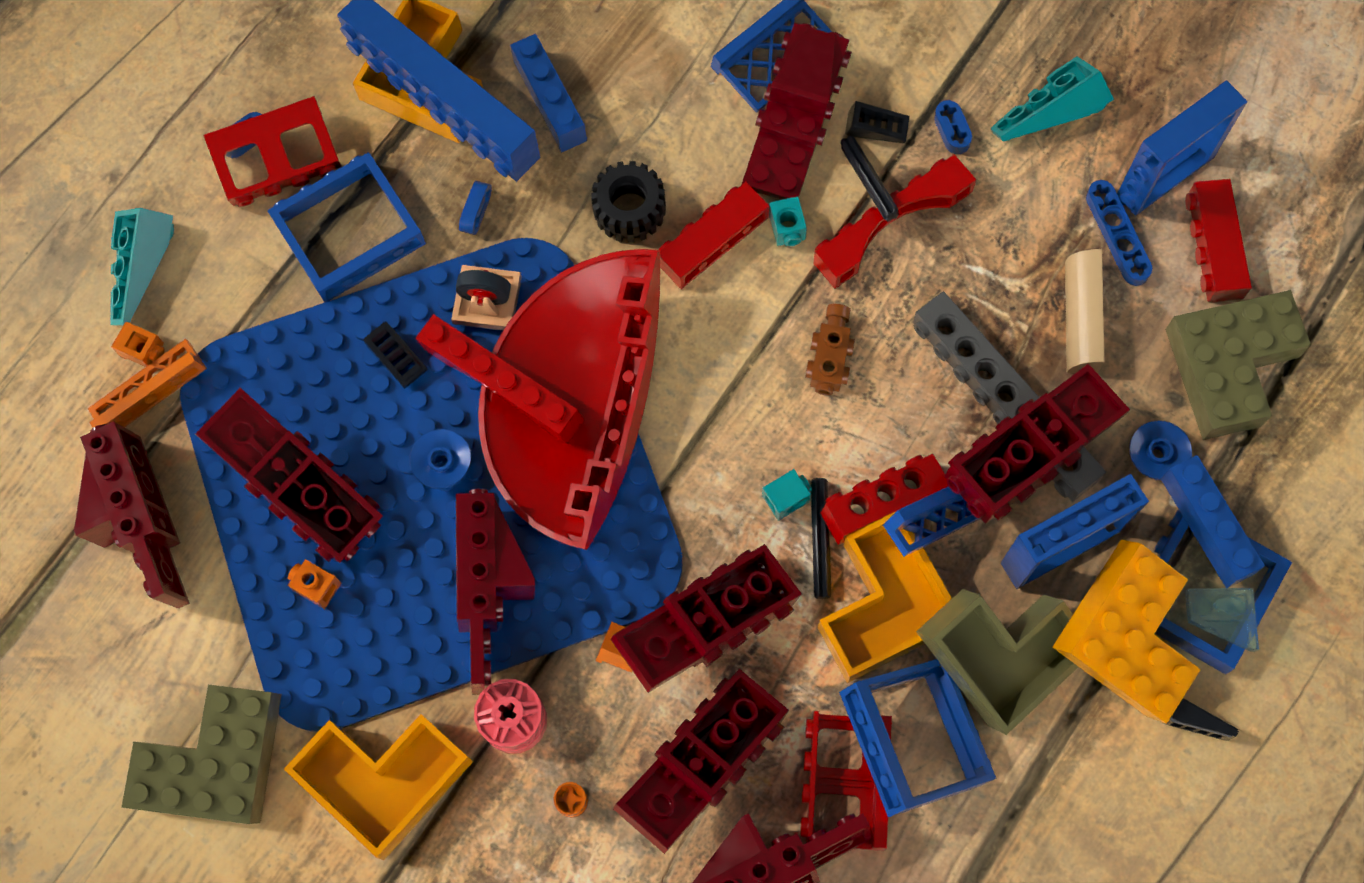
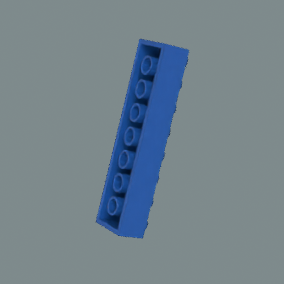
M352 0L337 14L342 26L340 30L348 41L346 46L354 55L359 56L361 54L367 59L368 65L375 72H383L388 76V81L397 90H405L415 105L426 107L436 122L441 125L443 123L448 125L458 140L461 142L466 140L470 143L474 152L480 158H488L492 161L495 169L502 176L507 177L509 175L517 182L541 158L536 133L532 127L374 0Z

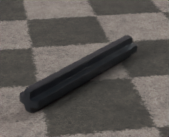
M848 136L843 138L840 142L842 145L841 149L882 217L886 221L896 219L899 216L898 207L855 137Z
M814 478L811 480L814 597L816 599H828L831 597L829 528L820 514L826 504L825 500L828 498V481L825 478Z

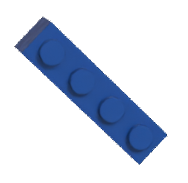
M536 33L510 44L514 64L561 153L586 142L585 124Z
M1198 455L1169 468L1161 478V481L1226 589L1253 576L1265 567Z

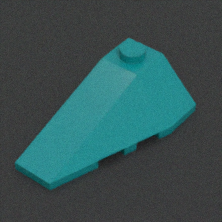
M1076 56L1053 71L1046 78L1048 83L1041 90L1033 89L1028 94L1029 100L1024 105L1013 107L990 129L999 139L1007 141L1098 113L1108 103L1113 101L1114 98L1101 71Z
M144 208L115 211L111 249L117 250L116 262L111 265V274L116 278V285L111 290L110 325L123 326L126 321L130 323L169 245V241L173 237V215Z

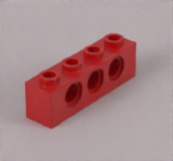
M934 454L924 458L922 455H917L908 460L903 468L898 470L895 467L889 468L879 475V479L870 482L868 479L863 480L852 488L853 491L845 495L842 492H838L827 498L820 514L836 543L840 545L844 543L847 535L948 487L945 473ZM904 480L913 481L917 489L909 488ZM878 492L888 494L891 501L882 500L878 496ZM857 504L861 506L864 514L855 513L851 505Z

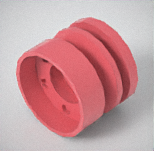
M501 679L489 684L480 693L474 707V721L479 733L495 749L507 754H520L532 749L542 739L547 728V712L538 694L528 684L517 679ZM505 709L508 711L513 709L516 717L505 720V716L502 713Z

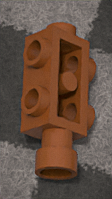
M829 304L825 316L828 320L827 324L821 323L820 332H813L810 350H816L815 360H808L805 378L811 379L810 387H814L815 392L821 395H833V391H840L841 384L847 385L850 367H845L844 365L846 356L852 357L855 339L849 338L851 328L845 327V323L849 322L851 309L842 304ZM828 338L837 339L839 342L831 343ZM823 366H833L834 370L831 372H827L823 369Z

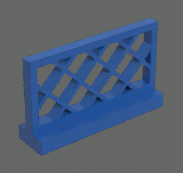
M782 0L713 56L710 67L717 75L721 73L756 113L765 107L768 101L763 98L757 102L750 94V86H763L767 89L768 84L772 83L771 71L775 65V62H772L773 50L785 51V49L781 48L782 44L773 43L774 34L777 31L791 33L794 19L801 12L810 19V24L815 25L818 28L817 30L827 33L832 32L804 0ZM756 48L769 49L768 62L752 60L753 51ZM735 65L748 66L747 79L736 78L730 72V69ZM752 66L768 68L767 81L751 79Z

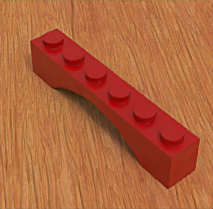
M955 154L946 160L942 158L931 167L928 173L923 176L921 174L915 176L908 183V187L900 192L896 190L890 194L898 207L899 216L896 219L918 210L951 208L973 192L977 179ZM875 206L869 208L862 215V219L855 224L852 222L846 224L839 231V235L832 240L825 239L815 248L813 264L833 288L836 289L858 273L861 260L869 244L882 229L896 219L886 221L878 208Z
M432 315L415 339L425 351L446 365L479 382L566 445L584 422L577 408L436 315Z

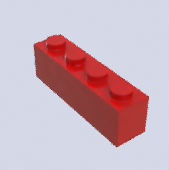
M1231 179L1197 181L1193 184L1189 193L1186 194L1185 205L1187 211H1191L1190 232L1191 236L1196 238L1195 258L1196 263L1201 265L1202 269L1200 279L1201 290L1206 292L1208 302L1243 300L1252 289Z
M747 182L743 183L740 187H733L727 192L724 200L717 205L709 206L697 222L687 224L676 239L666 241L659 248L660 268L680 289H683L769 218V205Z

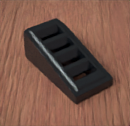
M855 101L848 112L845 135L904 144L907 138L910 116ZM870 119L874 120L873 126L869 125ZM882 121H886L885 129L881 128ZM893 123H898L897 132L892 131Z
M387 321L383 322L363 339L367 348L404 389L428 370ZM397 344L398 347L385 357L384 353ZM405 353L406 357L393 366L392 363ZM411 362L415 364V366H413L404 375H401L399 373Z
M1184 698L1166 724L1226 741L1235 738L1239 732L1237 728Z

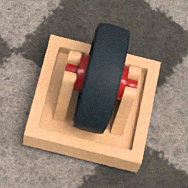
M462 265L456 283L457 293L451 318L452 323L455 325L504 330L516 311L522 278L521 272Z

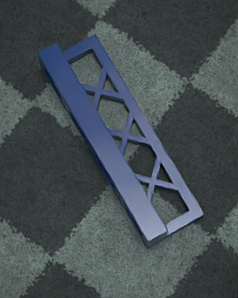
M948 486L897 510L883 526L905 557L980 519L976 518L966 507L967 502L960 494L954 493ZM946 508L958 513L957 522L945 517ZM924 519L937 523L936 532L923 528ZM905 529L915 533L914 543L909 545L900 530Z

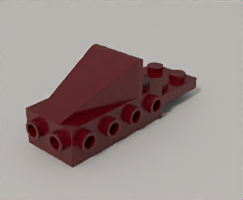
M794 23L791 33L785 32L781 45L785 52L783 58L777 57L772 73L776 76L772 83L768 84L764 100H767L768 103L766 109H760L755 126L760 127L742 184L747 182L757 193L780 200L800 196L816 145L822 146L827 129L822 128L824 120H830L835 103L830 102L833 93L839 94L844 77L839 76L841 68H847L852 51L847 50L850 39L844 38L843 35L837 32L827 33L817 30L816 27L807 23Z
M1088 363L1050 393H1045L1036 401L1033 399L1027 401L1019 408V413L1012 419L1010 416L1004 418L995 427L996 431L989 436L986 433L980 436L971 445L973 448L968 452L964 453L961 451L948 462L950 468L945 474L947 484L954 493L960 494L968 503V509L976 518H981L985 524L994 517L997 521H1000L1012 511L1011 504L1017 500L1021 503L1025 502L1036 492L1035 489L1051 482L1059 474L1057 469L1063 464L1067 467L1073 465L1082 457L1079 451L1124 417L1130 409Z
M239 388L196 432V436L247 481L244 487L257 499L263 495L265 500L271 504L268 509L281 520L285 517L290 519L295 524L292 530L306 542L310 537L319 545L315 551L327 562H330L332 559L339 563L343 559L349 561L360 549L357 546L364 536L370 538L381 526L378 521L383 515L377 511L380 506L370 496L366 494L363 498L354 490L357 485L344 473L341 476L336 474L331 469L334 464L321 452L318 455L314 454L308 448L311 443L298 431L292 434L243 389Z
M115 421L93 427L90 433L80 437L86 453L74 526L75 535L103 548L115 543L119 548L132 552L135 564L144 574L146 581L143 582V586L150 598L178 609L190 604L170 548L180 544V540L141 437Z
M472 489L469 493L456 494L457 624L459 633L470 632L472 695H480L485 686L491 684V660L485 661V654H491L490 632H496L497 622H503V600H534L535 578L502 514L494 493H488L486 489Z
M764 544L752 552L750 550L743 552L729 565L727 563L720 565L705 579L703 577L696 579L686 590L673 592L663 600L664 606L618 631L610 640L649 693L692 666L696 667L704 663L706 667H709L729 647L734 650L747 640L746 636L754 632L755 635H759L771 625L770 621L777 618L779 621L785 619L794 611L792 606L802 593Z
M741 669L729 680L725 677L713 691L715 695L711 700L705 698L694 711L696 716L691 721L685 719L675 731L676 737L670 743L666 740L654 754L658 759L613 808L614 811L664 854L709 805L716 807L728 793L725 787L729 782L736 785L747 771L744 765L749 760L755 763L766 750L763 746L766 740L769 739L773 742L785 728L781 722L789 709Z
M748 813L741 817L692 883H819L820 880L816 869L871 840L870 825L863 813L855 816L853 813L840 819L837 822L838 827L828 832L822 829L813 833L807 838L808 843L804 845L797 833L792 836L786 833L771 842L772 846L767 849Z

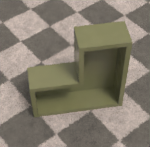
M1291 290L1174 316L1165 329L1202 440L1262 427L1272 416L1256 368L1300 358L1311 346Z
M962 589L916 631L985 723L1005 735L1016 727L1078 668L1076 664L1052 648L1073 613L1063 600L1047 595H1042L1006 629L981 595Z
M208 684L197 749L148 742H133L121 808L244 824L260 823L282 694Z

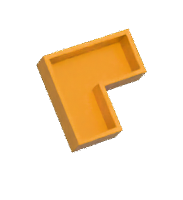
M402 0L393 15L445 58H447L463 31L458 12L430 0ZM367 60L365 61L353 81V86L359 100L460 143V140L453 135L448 125L445 123L441 125L436 122L426 107L415 105L405 90H397L388 81V76L383 72H375L368 65ZM466 74L483 88L481 80Z
M895 512L845 537L843 546L870 595L820 619L817 628L847 683L924 645V641L916 631L952 599L924 548L904 557L884 528L883 524ZM905 529L900 530L909 545L914 543L915 533Z
M1120 540L1052 648L1146 717L1167 724L1201 670L1154 635L1188 579L1143 544Z
M420 714L377 762L338 725L329 720L287 764L284 770L376 858L385 860L473 761Z

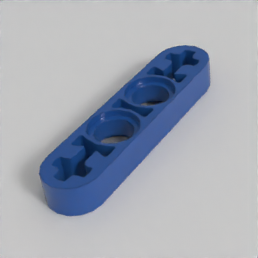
M1097 180L1090 185L1087 191V204L1125 281L1134 286L1146 283L1152 273V264L1115 188L1108 181ZM1097 190L1100 194L1106 193L1104 201L1100 196H1094ZM1115 214L1119 217L1120 224L1118 226H1110L1105 221V216ZM1126 239L1132 243L1133 249L1127 252L1119 249L1117 241ZM1134 265L1137 269L1144 270L1141 276L1137 272H1131Z

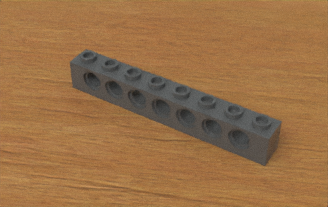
M944 291L916 311L913 320L916 333L922 339H928L934 346L933 350L938 358L942 361L946 360L952 366L956 378L961 383H967L973 390V396L982 406L986 405L992 411L993 418L997 424L1007 416H1010L1011 419L1019 413V408L1030 399L1036 401L1040 398ZM948 327L952 334H942L938 328ZM962 348L968 349L972 356L964 357L958 350ZM982 370L987 371L991 374L992 378L983 379L979 376L978 372ZM1007 393L1012 398V401L1004 402L998 397V394ZM1085 447L1079 451L1082 457L1072 465L1073 471H1065L1060 467L1057 469L1059 474L1053 479L1058 493L1064 498L1068 497L1072 503L1098 483L1106 473L1104 468Z

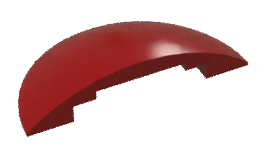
M634 249L616 251L596 256L566 269L530 296L514 314L497 340L492 351L493 354L578 409L584 422L567 445L542 429L485 386H481L478 411L479 435L487 468L496 487L512 509L528 524L548 537L569 546L587 550L616 498L637 440L655 356L660 302L659 250Z

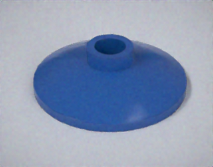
M1151 421L1139 427L1133 434L1129 445V453L1134 466L1139 472L1151 479L1161 480L1169 468L1192 458V446L1185 432L1175 424L1166 421ZM1153 450H1160L1163 457H1155Z
M447 429L432 430L423 434L414 443L409 457L410 468L416 479L423 485L434 489L449 488L460 482L467 474L471 465L470 448L465 439L454 431ZM440 458L447 459V463L444 466H438L437 461Z

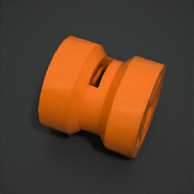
M563 783L558 786L554 793V805L566 817H579L587 809L588 796L577 783Z

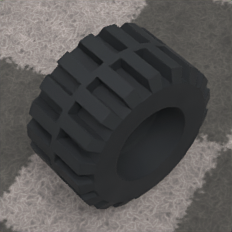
M622 161L617 162V167L615 168L611 165L608 166L606 174L600 173L597 176L598 183H593L591 200L595 220H597L600 230H605V235L610 238L615 235L616 241L622 242L623 238H627L628 243H634V238L639 237L642 241L647 239V233L653 235L657 232L656 225L661 227L663 216L666 215V201L663 182L661 178L658 179L657 173L653 169L648 172V166L643 163L639 167L636 166V161H630L629 165H624ZM624 194H636L645 200L640 207L629 211L618 209L613 205L614 201Z

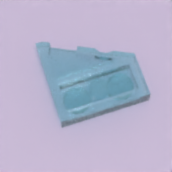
M1191 588L1185 591L1187 620L1189 624L1250 652L1259 650L1253 588Z

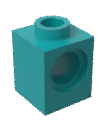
M799 197L770 202L769 218L777 246H795L801 243V241L806 240L807 227ZM785 221H791L795 225L792 227H785L781 223Z
M795 469L764 486L762 488V497L779 521L809 503L812 488L804 475L798 476Z

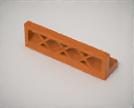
M184 339L90 406L88 410L94 419L89 423L93 428L115 421L126 427L207 368L191 343ZM185 350L187 351L186 354H184L182 357H180L179 359H177V356H178V355H180L181 353H183ZM157 370H162L152 377V374L155 373ZM134 387H137V389L128 394L129 390H131ZM108 405H113L109 409L104 411L102 414H100V411L106 408Z

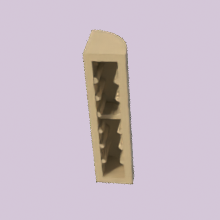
M1091 249L1074 253L1065 261L1067 373L1075 374L1088 363L1098 373L1104 364L1102 249Z

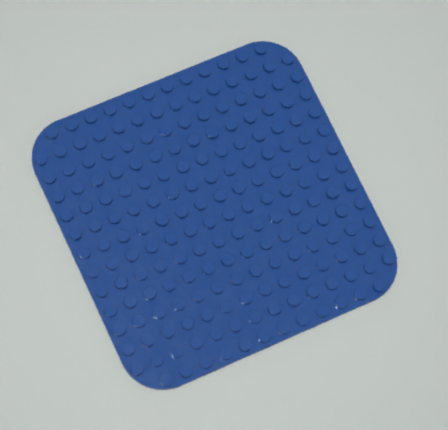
M533 238L507 240L225 336L210 343L198 353L207 369L180 388L182 411L263 690L265 692L282 694L278 715L295 727L318 732L330 720L342 729L471 682L470 632L459 633L457 624L456 494L469 493L472 489H486L488 493H494L502 514L535 578L534 600H503V622H497V631L490 632L491 654H485V661L491 660V675L605 634L611 622L622 626L630 625L664 606L663 600L676 591L683 566L681 547L639 433L616 498L587 550L561 543L533 528L522 519L506 502L489 473L479 435L478 411L482 384L446 365L425 351L415 339L434 314L492 352L503 330L455 325L451 321L457 293L456 283L462 265L521 272L522 278L516 313L530 296L545 283L574 266L572 260L555 245ZM385 321L397 332L428 369L405 389L374 356L363 341L368 334ZM397 344L384 353L385 357L398 347ZM404 353L392 365L395 366L406 357V354ZM411 362L399 373L401 375H404L413 366H415V364ZM239 388L243 389L292 434L296 431L302 434L311 443L308 448L314 454L318 455L321 452L334 464L331 469L339 476L343 473L347 475L357 485L354 490L363 498L367 494L380 506L377 511L383 515L378 521L381 526L370 538L364 536L357 544L360 549L349 561L343 559L339 563L332 559L330 562H327L315 551L319 545L310 537L306 542L292 530L295 524L290 519L285 517L281 520L268 509L271 504L265 500V497L262 495L257 499L244 487L247 481L195 435ZM436 429H447L458 433L465 439L471 452V465L465 477L454 486L444 489H434L420 483L413 475L409 463L410 452L414 443L423 434ZM440 458L437 461L438 466H444L447 463L446 458ZM306 559L336 576L342 583L325 610L294 592L288 586L290 583L288 575L295 564L299 563L302 565ZM313 575L310 576V578L306 582V585L313 583Z

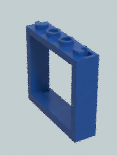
M1226 80L1142 142L1117 192L1122 205H1126L1137 216L1214 159L1248 101Z
M369 152L362 156L354 157L347 165L338 170L328 172L321 180L302 187L295 195L276 202L272 208L267 210L324 303L426 244L422 232ZM371 173L401 218L406 229L320 278L285 222Z
M1129 474L1018 535L1001 561V565L1015 588L1019 589L1122 532L1146 506L1149 500L1132 474ZM1113 523L1116 529L1108 533L1105 527Z
M1179 510L1176 511L1168 526L1172 527L1168 537L1163 535L1154 548V552L1158 554L1157 556L1166 563H1168L1188 528V524ZM1249 537L1248 539L1268 570L1223 652L1166 618L1163 619L1155 632L1158 636L1225 675L1235 669L1292 564L1290 560Z
M937 659L857 681L839 692L888 817L977 788L997 779L980 740L979 732L975 728L968 711L966 701L959 687ZM925 678L966 780L913 797L872 693Z

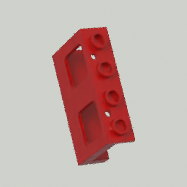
M315 96L203 135L227 200L233 206L244 207L252 204L255 201L254 198L263 195L265 197L278 195L282 192V188L291 185L293 187L306 185L310 182V178L319 175L324 177L328 172L342 167ZM311 124L316 132L324 157L316 163L299 169H293L283 147L281 134L297 127ZM256 144L267 169L268 178L260 183L238 189L234 184L225 155L235 149Z
M814 711L812 719H806L805 738L811 739V752L805 751L804 771H810L809 784H803L802 804H808L807 817H801L800 837H806V843H808L807 838L817 832L814 829L815 797L818 794L856 796L860 800L859 815L863 813L870 825L871 840L854 849L885 851L887 849L888 816L863 752L862 764L859 769L821 767L817 763L819 731L822 729L854 731L849 716L819 714V711ZM881 715L891 740L892 716Z

